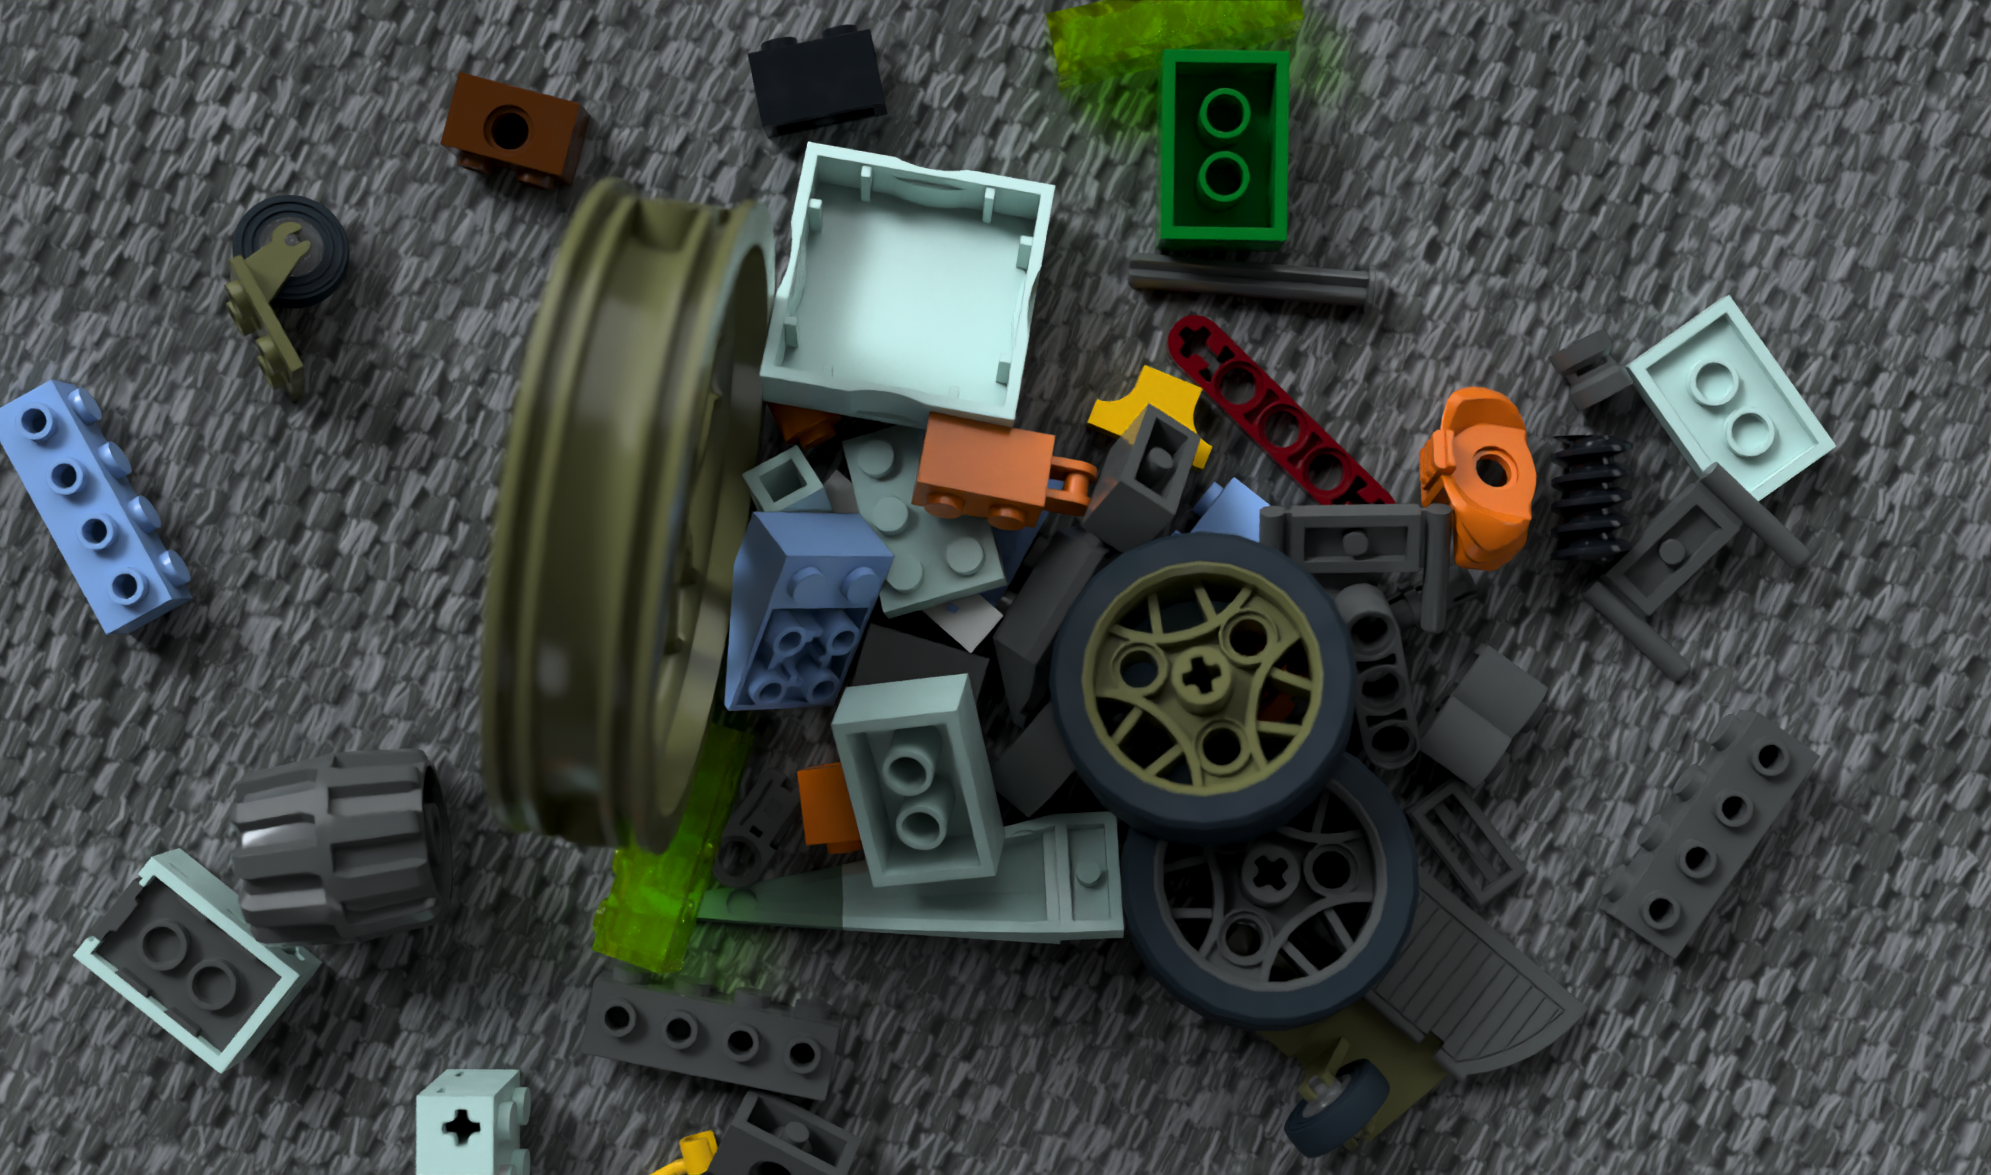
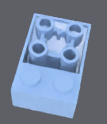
M752 513L733 570L724 703L728 711L834 706L895 557L860 514Z

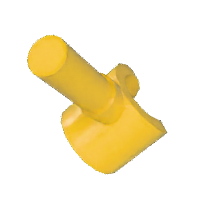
M709 1130L679 1140V1145L683 1158L674 1160L672 1163L649 1175H700L706 1172L718 1149L714 1132Z

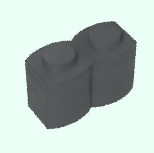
M1478 642L1417 725L1420 739L1419 750L1474 789L1483 781L1490 784L1499 777L1510 760L1511 755L1506 749L1512 738L1519 731L1524 734L1531 731L1544 715L1547 704L1542 700L1549 688L1491 646Z

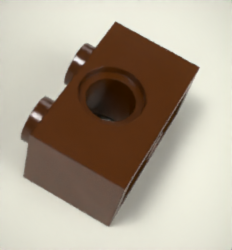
M459 72L440 144L453 155L458 156L456 165L463 169L493 176L495 166L518 172L516 181L523 185L544 191H553L555 182L569 186L573 185L591 115L577 102ZM516 123L527 124L529 132L525 143L517 149H504L502 138L506 129Z

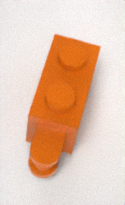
M930 411L923 434L911 504L923 506L926 512L941 518H958L964 514L985 518L990 525L1003 530H1021L1025 526L1035 528L1042 510L1070 516H1085L1091 500L1087 497L1089 484L1096 481L1098 470L1087 462L1052 456L1055 436ZM1048 479L1064 481L1063 491L1047 488Z

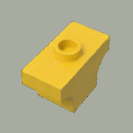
M1144 365L1132 392L1116 401L1096 400L1085 427L1118 440L1148 403L1198 434L1194 426L1193 414L1203 388ZM1200 439L1190 470L1200 472L1204 469L1213 446Z

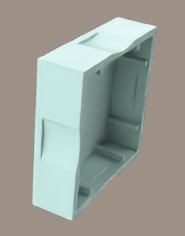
M807 142L791 220V256L786 274L776 293L759 375L763 401L925 429L930 411L1013 428L1055 185L971 170H933L915 166L892 156Z

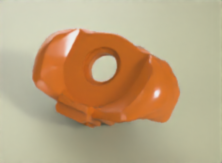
M1470 386L1460 388L1454 391L1446 402L1440 430H1436L1419 451L1421 502L1424 508L1437 503L1452 507L1454 562L1457 566L1465 569L1492 572L1512 560L1527 541L1528 527L1532 519L1531 502L1535 494L1537 482L1536 469L1527 444L1526 427L1516 405L1502 393L1485 387ZM1490 459L1496 461L1504 468L1498 487L1487 485L1480 479L1476 471L1478 461Z

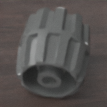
M408 748L332 753L248 773L238 781L236 792L239 804L232 805L230 823L238 835L239 845L230 852L231 864L234 875L243 879V885L238 897L242 914L246 923L251 925V932L255 940L261 945L275 948L355 943L434 925L444 920L448 915L453 893V857L448 814L438 772L431 758L426 756L423 750Z

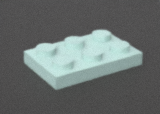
M1730 295L1716 301L1626 365L1634 381L1632 383L1698 478L1707 467L1714 462H1718L1751 495L1760 501L1836 447Z
M896 425L842 441L860 516L863 517L895 556L879 593L883 613L888 619L1008 585L994 528L987 522V519L964 514L958 518H941L929 514L923 506L911 504L925 429Z

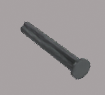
M1136 252L1131 254L1129 258L1127 281L1128 285L1133 288L1362 307L1363 314L1370 315L1375 294L1376 267L1375 265H1368L1365 272Z

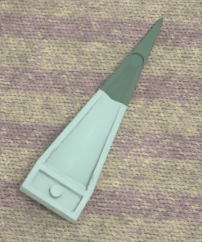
M1110 811L1060 813L1004 827L1005 839L996 876L874 888L867 860H861L753 882L742 888L725 887L638 902L629 909L637 917L1050 944H1060V940L1123 938L1124 924L1116 815Z

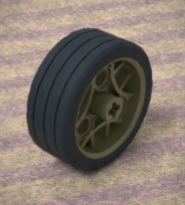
M1197 531L1160 537L1127 551L1092 577L1069 607L1055 640L1049 685L1054 720L1079 777L1102 806L1133 829L1166 842L1215 847L1248 842L1283 827L1316 800L1336 773L1351 734L1357 670L1351 636L1335 602L1308 570L1276 548L1240 535ZM1210 600L1231 602V604L1220 614L1216 615ZM1195 601L1205 623L1188 630L1164 634L1160 611L1175 604ZM1151 617L1153 634L1132 630L1146 618ZM1255 632L1265 639L1267 645L1258 655L1247 657L1236 653L1231 647V643L1241 633ZM1299 654L1307 671L1308 680L1281 669L1287 662ZM1136 663H1148L1158 670V675L1149 686L1133 688L1123 681L1126 670ZM1207 686L1210 693L1200 695L1198 687ZM1268 687L1310 702L1302 726L1257 721L1259 708ZM1101 710L1115 711L1128 715L1111 738L1107 735L1103 726ZM1147 722L1163 733L1173 743L1174 747L1143 770L1126 758L1123 752ZM1217 738H1228L1239 745L1241 752L1235 762L1226 766H1218L1205 758V748L1211 741ZM1259 742L1286 744L1289 746L1283 754L1268 765L1262 754ZM1186 762L1193 780V786L1175 784L1164 779Z

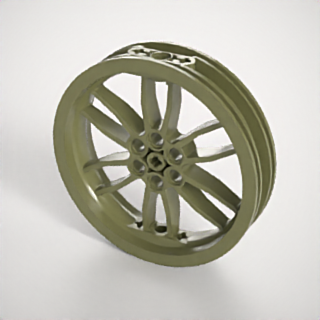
M608 177L599 181L584 198L562 242L538 312L515 404L497 502L485 597L479 707L481 760L488 804L495 822L505 832L527 834L533 831L541 837L555 838L558 836L563 841L579 846H611L616 849L627 850L630 846L633 824L634 836L639 850L643 854L661 856L670 847L681 825L697 779L719 694L729 644L734 563L752 514L753 499L742 474L758 466L760 462L766 401H763L759 375L774 307L775 294L773 226L769 209L762 201L747 199L737 209H730L662 197L641 198L637 189L630 181Z

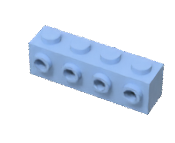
M51 379L0 408V442L106 635L129 634L193 599L185 585L191 580V576L182 558L172 549L167 551L158 536L156 529L161 527V521L153 505L144 496L140 495L137 497L126 476L132 470L126 455L114 442L110 441L107 443L96 422L102 419V414L94 398L82 387L77 388L74 384Z

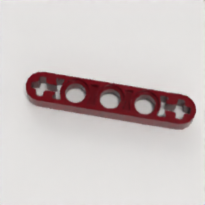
M1190 315L1183 317L1174 324L1167 335L1165 345L1167 355L1174 366L1194 385L1203 388L1201 392L1316 505H1333L1331 501L1347 492L1355 477L1362 483L1363 488L1356 490L1353 494L1362 503L1372 504L1378 501L1380 504H1396L1392 496L1215 322L1205 316ZM1184 329L1191 334L1198 332L1200 329L1205 331L1209 338L1205 341L1204 347L1215 359L1220 355L1222 349H1225L1232 356V359H1229L1216 369L1209 382L1199 372L1205 370L1210 365L1196 353L1187 359L1179 352L1184 344L1179 333ZM1242 370L1253 379L1255 386L1254 395L1247 403L1234 404L1226 400L1222 395L1220 388L1221 379L1228 371ZM1273 413H1287L1297 423V438L1288 447H1277L1271 444L1265 436V422ZM1317 456H1331L1341 466V480L1331 490L1318 489L1309 480V465ZM1345 501L1342 505L1352 504L1349 501Z

